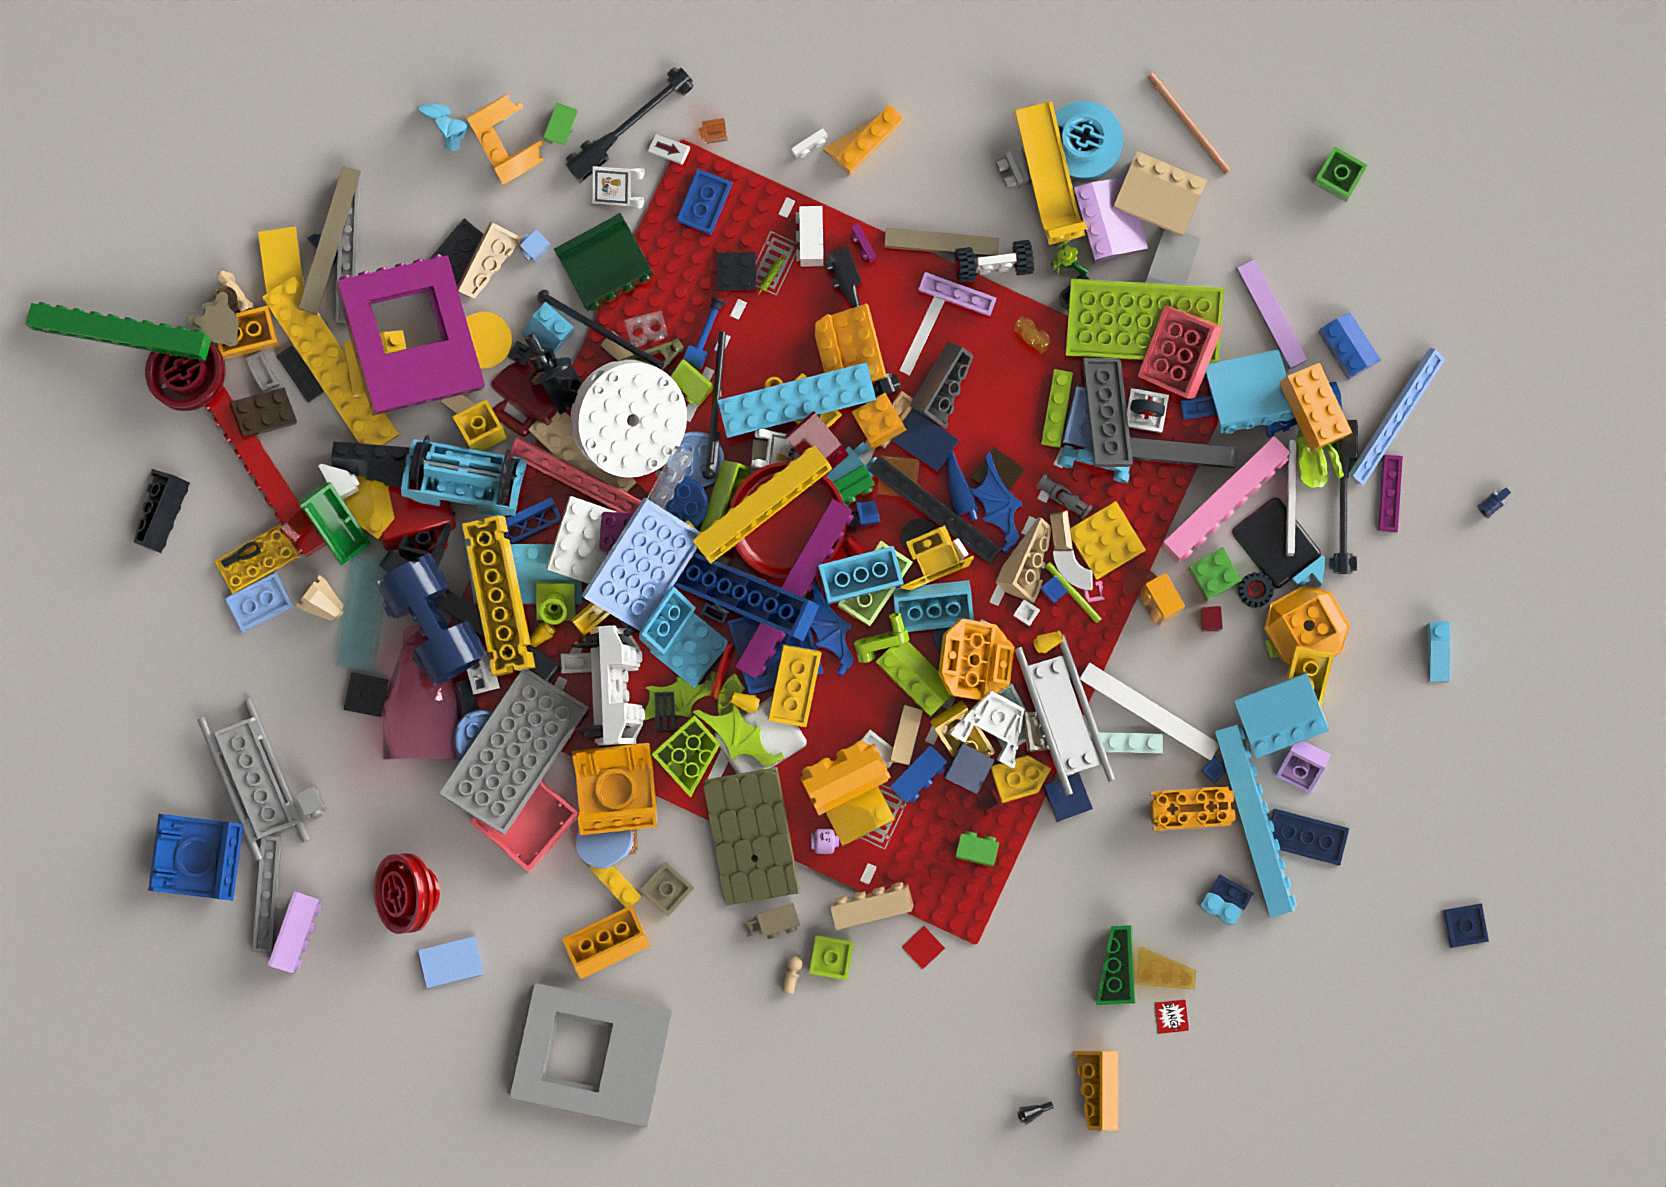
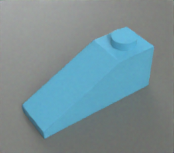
M1430 622L1427 624L1430 682L1449 681L1450 625L1449 622Z

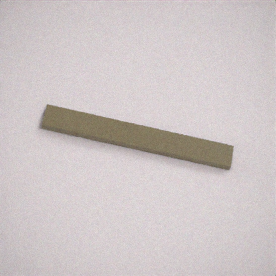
M342 166L299 310L315 315L318 313L361 174L359 170Z

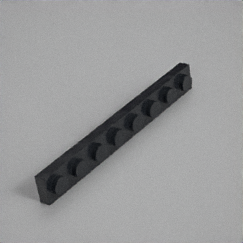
M880 455L868 469L870 473L939 526H945L948 533L956 539L959 538L961 543L990 564L1001 550L1000 547Z

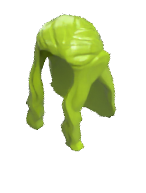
M1300 429L1295 439L1297 443L1296 464L1300 481L1307 488L1311 489L1323 487L1327 483L1328 472L1324 449L1329 451L1336 476L1342 478L1344 473L1342 472L1339 455L1331 444L1311 452Z

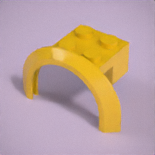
M945 526L907 541L906 544L913 560L917 559L924 576L902 585L901 588L911 591L945 575L968 567L974 557L971 556L961 561L959 560Z

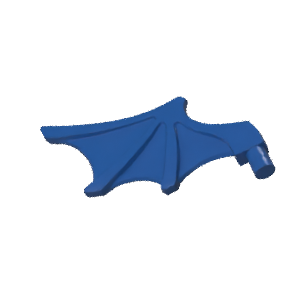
M988 452L986 455L987 474L985 480L978 488H971V491L985 508L983 520L995 524L1005 534L1006 537L1004 539L1006 543L1001 549L1007 553L1012 546H1015L1020 537L1014 524V513L1018 507L1022 506V502L1015 498L1005 487L998 475L991 452Z
M813 579L812 581L815 582L812 588L813 602L819 605L810 626L817 636L815 646L826 648L839 658L838 664L841 666L836 673L839 676H843L846 670L850 668L854 659L845 642V634L847 630L851 629V625L841 619L827 604L815 579Z

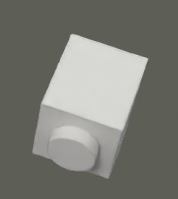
M324 464L318 465L326 481L332 483L342 500L360 491L357 487L360 483L355 474L351 475L348 471Z

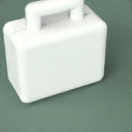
M771 696L759 704L756 713L751 712L749 714L745 712L741 716L750 726H760L761 742L768 753L772 752V755H776L782 752L784 758L787 759L806 746V739L798 726L768 720L773 697ZM715 732L714 737L720 743L721 750L736 774L768 769L775 766L764 767L757 759L746 754L737 756L735 760L732 759L724 741Z

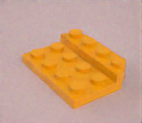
M868 304L833 315L827 314L816 322L815 338L824 373L867 363L872 382L887 378Z

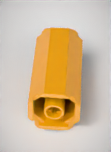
M858 741L853 746L838 751L836 754L838 758L835 761L824 758L819 763L802 770L803 775L800 779L818 815L887 782L891 778L875 744L870 745L865 744L864 741Z
M1228 787L1150 792V797H1154L1150 801L1151 824L1156 825L1152 827L1153 831L1231 826V822L1235 821V810H1231L1234 794L1233 790H1229Z

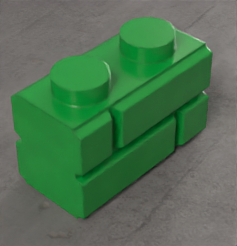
M864 465L833 482L842 497L843 503H846V505L857 500L855 496L862 493L864 496L873 491L872 486L875 485Z

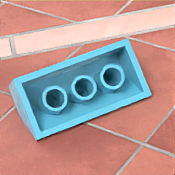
M894 546L818 565L827 604L904 584Z
M969 580L922 585L911 591L895 588L893 591L895 613H901L903 625L907 632L948 628L958 619L974 621Z

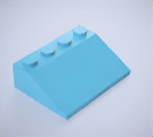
M511 544L522 604H536V582L547 581L575 582V605H582L581 581L546 570L554 544Z
M1307 673L1234 700L1256 758L1329 731L1328 723Z

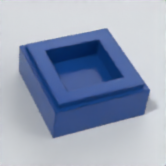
M1213 757L1201 769V772L1215 784L1227 770L1216 757Z

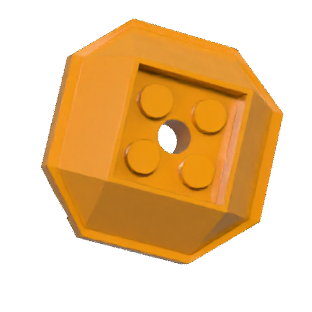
M1303 585L1269 604L1264 630L1282 662L1290 665L1296 646L1334 653V656L1341 653L1350 624L1330 591ZM1304 622L1311 624V631L1304 629Z
M958 619L943 634L938 674L950 696L980 701L989 691L998 693L1010 685L1014 646L995 624Z

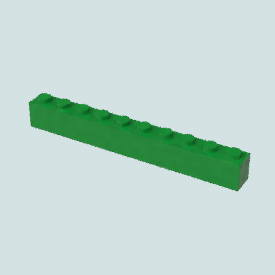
M39 302V304L31 303L25 323L26 326L34 331L206 361L211 343V338L206 335V332L199 329L188 331L187 328L182 326L171 328L170 325L164 323L154 325L153 322L147 320L137 322L130 317L120 319L113 314L103 316L96 311L86 313L82 309L73 308V310H69L62 305L51 307L44 302Z

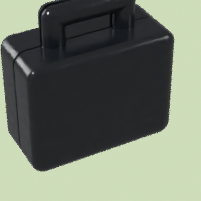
M1274 497L1236 525L1232 530V535L1263 575H1267L1268 579L1272 581V586L1279 589L1321 557V551L1295 518L1294 556L1286 555L1287 507L1280 498Z

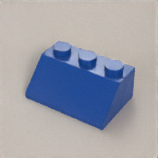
M1351 312L1333 320L1318 331L1348 380L1381 361Z

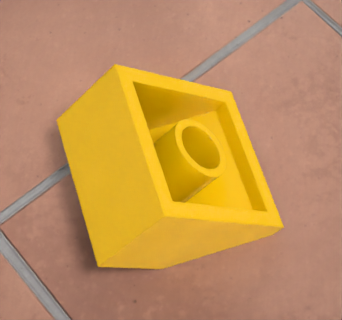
M487 399L452 416L469 449L484 451L507 439L503 427Z

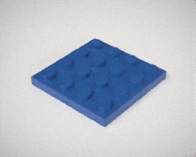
M745 616L728 621L739 659L760 622ZM810 628L804 641L785 634L781 643L777 641L774 646L776 651L771 659L767 658L764 663L767 667L762 676L757 675L754 678L743 672L749 695L775 687L783 645L816 650ZM819 663L817 675L823 674L821 663Z

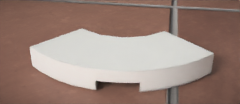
M1053 551L1057 569L1069 583L1081 589H1093L1092 570L1085 569L1079 565L1075 559L1074 551Z

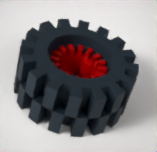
M1260 572L1246 575L1239 584V598L1248 607L1260 608L1266 605L1274 593L1272 581L1268 579L1267 575H1263ZM1253 585H1258V589L1261 590L1259 595H1253L1254 592L1251 591Z

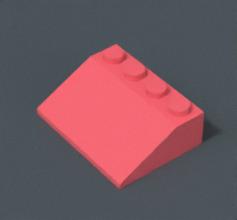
M1165 305L1138 377L1185 398H1196L1223 327Z

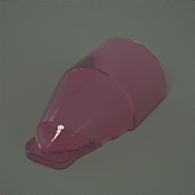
M410 625L403 632V645L383 701V760H460L453 744L454 731L459 722L457 691L454 679L452 678L432 686L424 669L418 668L413 661V651L429 639L424 638L419 628H421V625Z

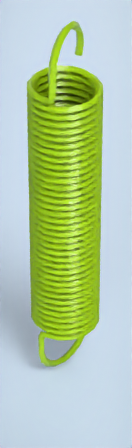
M777 258L759 286L761 288L760 292L768 289L784 262L781 258Z

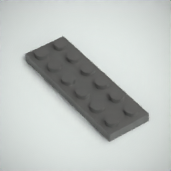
M1083 358L1082 368L1094 467H1131L1133 461L1121 359Z

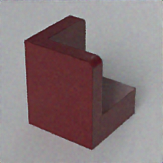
M1221 606L1202 607L1200 609L1202 632L1221 631L1223 629Z
M994 788L977 798L986 816L1003 806Z

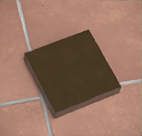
M993 447L990 452L994 465L1003 484L1010 491L1025 469ZM986 458L971 477L980 485L985 480L987 474Z

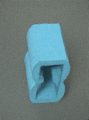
M1206 893L1199 905L1204 912L1216 915L1219 920L1230 925L1236 924L1242 913L1236 905L1225 903L1221 897L1213 893Z

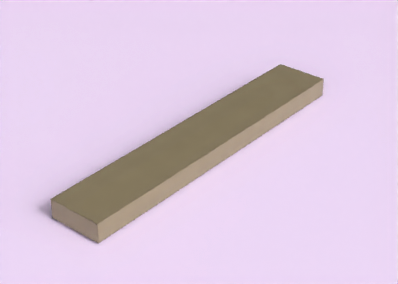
M896 228L885 229L884 248L955 254L956 248L971 247L974 256L989 257L998 255L999 238Z

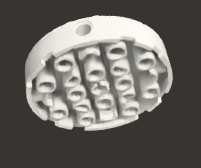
M623 360L610 362L598 368L580 386L575 403L572 404L571 409L572 435L577 448L591 464L616 476L639 477L659 469L675 454L685 433L687 411L681 390L667 373L641 361Z

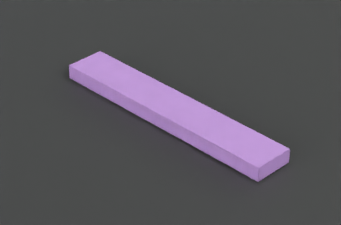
M1255 260L1238 267L1237 270L1289 369L1307 361L1301 346Z

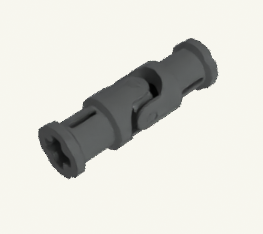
M1044 474L1036 489H1042L1055 502L1060 505L1065 504L1067 510H1072L1084 520L1092 505H1087L1079 499V496L1072 495L1070 490L1060 483L1056 484L1047 477V474ZM1060 489H1064V491L1059 495V498L1056 499L1057 492Z

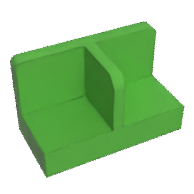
M556 103L544 135L545 142L550 144L556 142L566 145L570 132L573 131L572 126L578 113L577 109Z

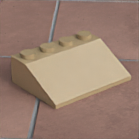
M1137 151L1113 207L1180 236H1184L1207 180Z

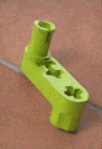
M900 612L889 615L893 631L863 638L854 643L859 662L865 663L875 659L874 651L897 646L909 641L908 632L904 628Z

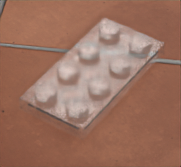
M675 445L647 498L649 501L666 510L665 506L674 497V490L677 484L681 483L684 478L683 473L686 467H689L693 461L692 456L694 452Z

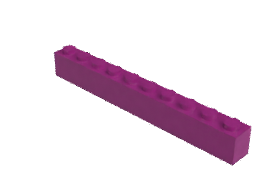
M834 499L830 501L783 582L782 589L801 597L804 596L806 591L810 593L815 584L812 580L815 575H820L818 565H821L825 558L829 559L834 551L832 548L834 542H839L844 534L841 531L845 524L849 525L854 517L851 514L852 509ZM760 623L738 660L736 667L754 678L757 675L762 676L767 667L764 665L767 658L771 659L776 651L774 646L777 641L781 643L785 633Z

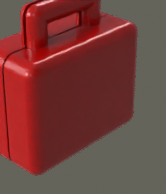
M410 481V489L417 490L416 481ZM388 487L394 520L380 536L383 548L386 551L398 549L405 535H409L411 541L414 542L416 541L417 533L421 531L429 533L430 529L434 528L437 530L433 534L434 541L431 547L425 551L432 553L444 526L450 524L452 527L451 531L456 528V521L449 501L441 500L440 506L424 504L402 496L401 490L398 487ZM447 541L444 543V551L448 547Z

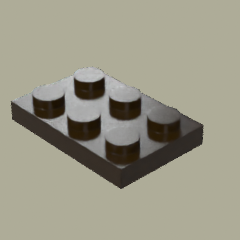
M285 387L230 402V407L242 439L297 423Z

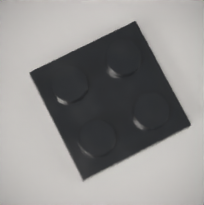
M717 252L718 291H756V253Z

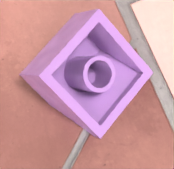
M1305 741L1290 746L1276 777L1310 794L1323 773L1331 754Z

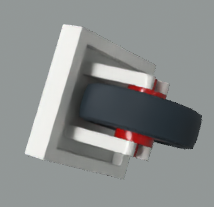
M1131 388L1127 407L1128 427L1162 433L1169 395Z

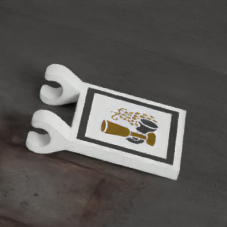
M593 166L592 204L642 208L644 205L643 197L631 198V178L643 179L645 175L644 169Z
M765 429L755 431V437L768 439L766 460H752V468L760 469L776 462L793 461L798 459L799 455L785 438L787 434Z

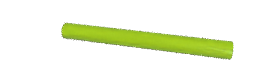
M1049 562L1045 568L1053 577L1056 576L1058 578L1057 580L1097 624L1102 618L1060 574L1057 568Z

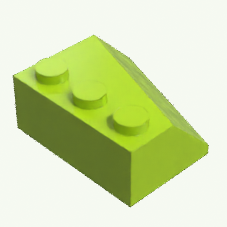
M693 715L651 754L691 797L718 750L720 743L699 719Z

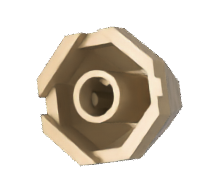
M318 575L316 577L319 579L318 582L313 580L299 598L302 602H296L295 605L303 611L332 621L334 618L338 620L344 612L342 610L343 604L327 581Z

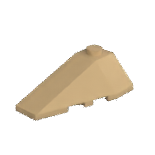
M1038 517L1002 566L996 580V584L1005 592L1030 603L1035 602L1042 585L1040 575L1041 569H1045V562H1043L1044 552L1048 550L1052 527L1042 518Z

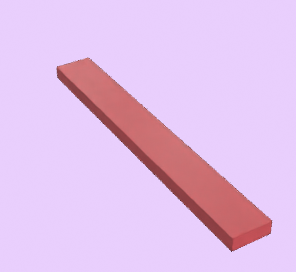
M520 437L515 438L511 448V456L526 459L528 465L620 513H635L642 502L634 496Z

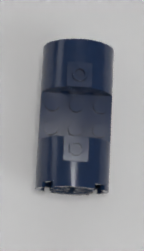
M427 553L418 558L419 562L409 561L383 577L385 581L382 583L378 581L376 586L385 600L386 606L384 609L389 617L392 616L398 619L411 614L415 621H419L421 628H419L424 638L429 640L413 651V661L418 668L424 669L432 686H435L463 673L480 662L488 654L469 621H464L451 628L448 627L434 600L448 590L450 586L432 554Z

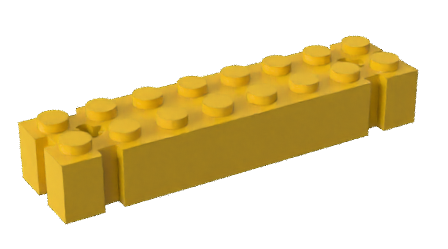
M497 515L485 518L484 524L476 520L463 523L462 527L465 539L470 540L471 546L466 547L487 651L493 653L494 659L489 660L492 675L500 676L513 673V668L518 671L535 668L533 653L527 652L526 646L531 645L510 539L504 538V533L508 532L506 519L504 516ZM487 536H489L490 539L488 540V542H485V538H488ZM510 649H512L511 656L508 655V651H511Z

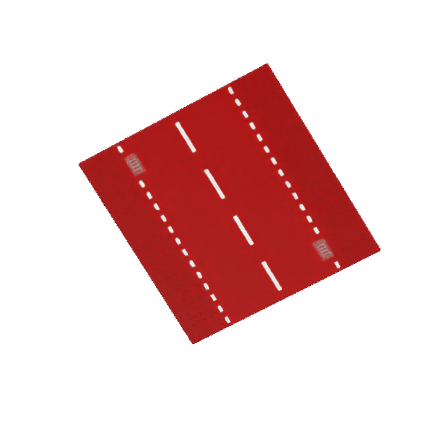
M681 140L679 143L690 147L683 165L670 161L634 236L654 276L651 277L649 282L634 286L635 288L632 291L619 294L618 298L614 301H606L601 304L594 322L610 332H615L619 337L643 351L678 338L685 351L677 355L663 370L671 377L684 359L689 345L696 346L711 310V297H716L723 300L725 305H722L721 310L718 311L704 344L703 350L708 353L701 370L695 369L710 381L714 387L718 336L720 331L726 332L721 384L722 396L719 400L764 389L765 382L771 377L780 378L784 384L794 381L801 373L806 377L823 374L824 370L815 338V324L827 314L833 315L851 309L839 289L835 290L831 280L835 278L833 271L828 272L825 261L828 260L827 256L829 254L849 247L862 282V286L856 288L860 306L864 304L869 305L886 374H896L901 385L897 393L888 396L891 404L901 391L914 399L948 341L962 346L973 355V359L966 378L961 381L959 396L956 395L952 405L954 407L953 413L949 414L946 421L948 423L947 429H944L959 439V443L953 451L962 474L970 489L978 488L980 484L971 479V477L993 447L1025 469L1009 491L1022 502V506L1018 507L1014 513V524L1020 536L1015 546H1012L1007 553L1001 549L989 564L963 544L969 554L964 559L971 556L974 557L970 565L924 585L969 580L974 621L997 625L1007 640L1014 646L1010 684H1013L1027 712H1036L1015 649L1022 647L1028 666L1063 656L1060 644L1047 653H1038L1033 642L1037 636L1057 631L1065 635L1079 678L1089 663L1104 671L1198 466L1132 460L1133 465L1128 472L1130 474L1128 483H1121L1113 479L1115 471L1094 467V465L1074 461L1072 468L1058 465L1059 456L1062 455L1065 445L1072 446L1075 450L1084 449L1062 442L1075 387L1085 388L1082 360L1083 358H1104L1066 355L1068 315L976 274L975 281L960 283L957 279L956 265L926 251L884 248V231L688 141ZM697 168L733 182L712 236L676 222ZM822 206L823 266L801 267L800 261H797L796 250H800V242H796V231H800V224H796V212H799V207ZM856 224L860 225L877 256L876 260L872 263L862 258L859 252L861 250L859 243L855 244L850 235L852 233V226ZM717 252H755L756 291H718ZM785 254L784 263L766 291L762 290L760 292L761 288L759 286L772 268V265L777 258H781ZM927 272L996 297L997 299L990 317L918 291L924 273ZM591 328L572 365L582 383L598 368L610 362H617L613 356L600 346L606 337ZM662 353L652 355L661 362L665 360ZM1120 358L1126 410L1131 388L1169 395L1162 433L1129 428L1130 438L1208 445L1219 422L1217 415L1183 420L1180 401L1194 398H1185L1138 377L1144 360ZM1054 369L1073 372L1060 448L1041 445ZM1205 378L1201 382L1196 398L1212 396L1208 381ZM713 391L699 407L696 404L690 405L684 399L687 411L685 433L703 432L709 435ZM866 403L838 409L842 416L828 429L842 444L844 449L850 446L854 450L864 442L868 449L859 456L864 465L880 455L954 512L948 487L946 461L940 470L936 472L891 441L886 449L881 446L873 449L852 413ZM719 408L717 432L720 431L719 444L724 453V460L737 462L751 468L753 440H758L755 437V431L727 438ZM571 410L565 411L571 417ZM791 421L771 426L773 428L772 432L788 434L797 424ZM538 439L536 440L535 446L551 453ZM667 462L654 471L662 481L672 477ZM527 464L520 488L516 514L551 497L561 518L563 517L569 496L604 508L607 507L603 503ZM1044 474H1047V477L1056 484L1060 483L1066 487L1072 495L1079 496V499L1087 505H1092L1084 520L1110 504L1117 502L1146 549L1145 552L1098 580L1092 574L1093 589L1088 590L1089 598L1100 596L1099 585L1096 586L1095 582L1102 581V596L1105 600L1088 602L1085 598L1084 589L1072 585L1102 618L1097 624L1068 592L1052 605L1044 594L1039 591L1035 602L1031 604L1040 609L1031 625L1028 626L1013 616L1023 602V599L1005 592L996 584L1002 566L1038 517L1051 526L1050 514L1068 511L1070 528L1084 521L1081 519V516L1072 510H1067L1065 504L1060 505L1042 489H1036ZM874 476L872 477L875 484L872 486L873 491L864 496L860 493L855 496L857 500L849 505L844 503V505L853 511H858L856 502L875 501L880 523L861 527L858 515L859 526H856V532L853 533L852 526H847L841 546L848 558L849 555L843 543L850 537H853L867 552L874 551L880 541L890 547L894 546L897 552L913 562L902 578L903 585L924 575L917 559L913 560L909 548L906 547L904 549L901 543V533L904 526L914 519L931 521L936 526L931 531L941 526ZM716 482L704 488L708 497V505ZM637 483L627 492L641 501L645 497L653 502L654 496L651 497ZM1060 489L1057 492L1056 499L1059 498V495L1064 491V489ZM511 496L509 497L505 506L510 505ZM974 496L978 507L976 511L978 519L971 521L969 514L959 517L1001 548L1006 543L1004 539L1006 537L1005 534L995 524L983 520L985 508L982 502ZM551 509L545 513L543 519L552 521L557 516L554 510ZM534 518L528 520L526 527L532 530L537 528L539 520ZM561 522L514 544H554ZM703 522L696 528V530H698L699 532L701 530ZM512 527L509 536L518 537L522 528ZM1051 530L1048 550L1044 552L1043 562H1045V566L1051 562L1057 568L1053 555L1055 549ZM948 533L952 542L956 540L954 536ZM1072 541L1073 549L1064 551H1074L1075 559L1079 565L1089 569ZM735 546L723 554V556L732 558L729 567L762 578L767 583L781 588L785 579L771 577L754 569L741 557ZM697 548L695 553L704 556L702 552ZM1046 568L1041 569L1040 580H1042V587L1053 578V575ZM470 579L461 598L479 610L478 604L474 603ZM582 582V592L585 591L589 584ZM673 585L696 607L693 612L727 641L734 644L728 621L744 617L743 615L729 610L730 613L725 623L722 624L701 613L708 600ZM811 589L810 593L805 592L803 598L813 602V592ZM893 593L871 626L837 607L839 602L829 604L841 619L851 625V629L847 630L845 634V642L854 658L853 663L843 676H839L836 673L841 666L838 664L839 658L832 651L816 646V650L821 651L820 663L823 674L817 675L807 726H798L806 739V746L774 766L778 768L794 861L860 892L865 891L866 894L879 887L889 889L892 887V884L903 882V885L908 884L914 905L912 911L907 912L908 914L976 945L985 930L1044 802L1046 794L1043 786L1052 783L1057 773L1050 750L1027 752L1026 742L1018 745L1015 759L1028 755L1050 767L1051 770L1038 793L1005 802L1001 808L986 816L977 798L993 788L998 794L991 768L978 794L943 777L953 756L930 721L961 700L969 711L979 701L952 696L931 718L924 711L922 712L909 766L893 762L889 769L887 768L891 778L878 786L895 820L842 846L839 840V847H835L832 854H816L814 849H811V834H814L816 829H832L835 836L837 834L826 812L818 815L800 779L803 775L802 770L819 763L824 758L835 761L838 758L836 755L838 751L847 749L856 742L861 741L869 730L893 747L904 705L922 710L876 664V661L889 648L874 651L875 659L863 663L859 662L854 646L857 640L893 631L889 618L890 614L895 613ZM582 597V605H575L576 615L591 602ZM523 604L530 637L544 620H537L536 604ZM711 607L707 609V611L721 618L724 616L723 613ZM609 614L595 626L614 625L616 628H626L612 614ZM452 616L448 627L451 628L461 624V622ZM562 621L559 624L553 625L556 629L554 636L535 647L536 650L560 667L561 654L591 653V648L571 647V645L579 643V637L584 636L572 621ZM810 627L814 643H817V636ZM934 629L908 632V642L937 670L941 651L934 644ZM639 631L632 636L642 652V662H640L639 671H627L629 680L626 682V687L629 691V701L627 703L642 705V709L645 710L650 699V693L646 687H667L677 681L676 678L680 676L650 652V649L639 640ZM477 634L483 647L487 651L485 638ZM734 648L724 683L735 673L745 688L742 694L749 695L743 671L736 667L739 658L736 648ZM723 655L698 684H704L706 680L710 681L711 672H718ZM513 668V673L497 676L500 688L477 694V710L494 712L521 671L514 670ZM466 670L448 681L432 686L425 673L420 684L422 687L458 703L457 681L469 680V676ZM560 670L551 684L589 707L577 728L595 726L592 672L561 673ZM1070 677L1069 679H1070L1072 688H1073V690H1074V693H1075V696H1076L1078 705H1079V707H1080V710H1081V713H1082V716H1083V715H1084V712H1083V709H1082V707H1081V704H1080V701H1079L1077 692H1076V690H1075V687H1074L1072 678ZM1081 681L1089 703L1095 689ZM774 688L753 695L760 699V704L773 696ZM711 695L700 698L692 706V715H695L693 711L701 710L708 715L719 716L718 699H713ZM738 707L741 715L746 712ZM671 715L667 716L668 727H671ZM675 715V731L690 718ZM695 715L699 719V721L708 729V731L714 736L716 731L704 720ZM660 716V727H663V716ZM656 718L643 721V725L636 738V744L649 743L652 753L675 731H656ZM981 729L996 752L990 756L995 760L993 765L1000 764L1001 762L997 761L1002 747L997 737ZM574 731L561 752L572 757V751L623 745H598V743H595L597 738H583L582 732ZM720 746L691 797L652 755L656 796L710 821L704 792V781L706 779L736 774ZM929 746H932L947 761L945 764L947 768L940 776L935 774L932 777L933 783L926 790L922 788L918 792L920 796L913 803L909 801L906 804L890 787ZM969 831L977 833L978 838L984 839L985 836L996 838L995 842H999L994 866L991 867L955 858L960 835Z

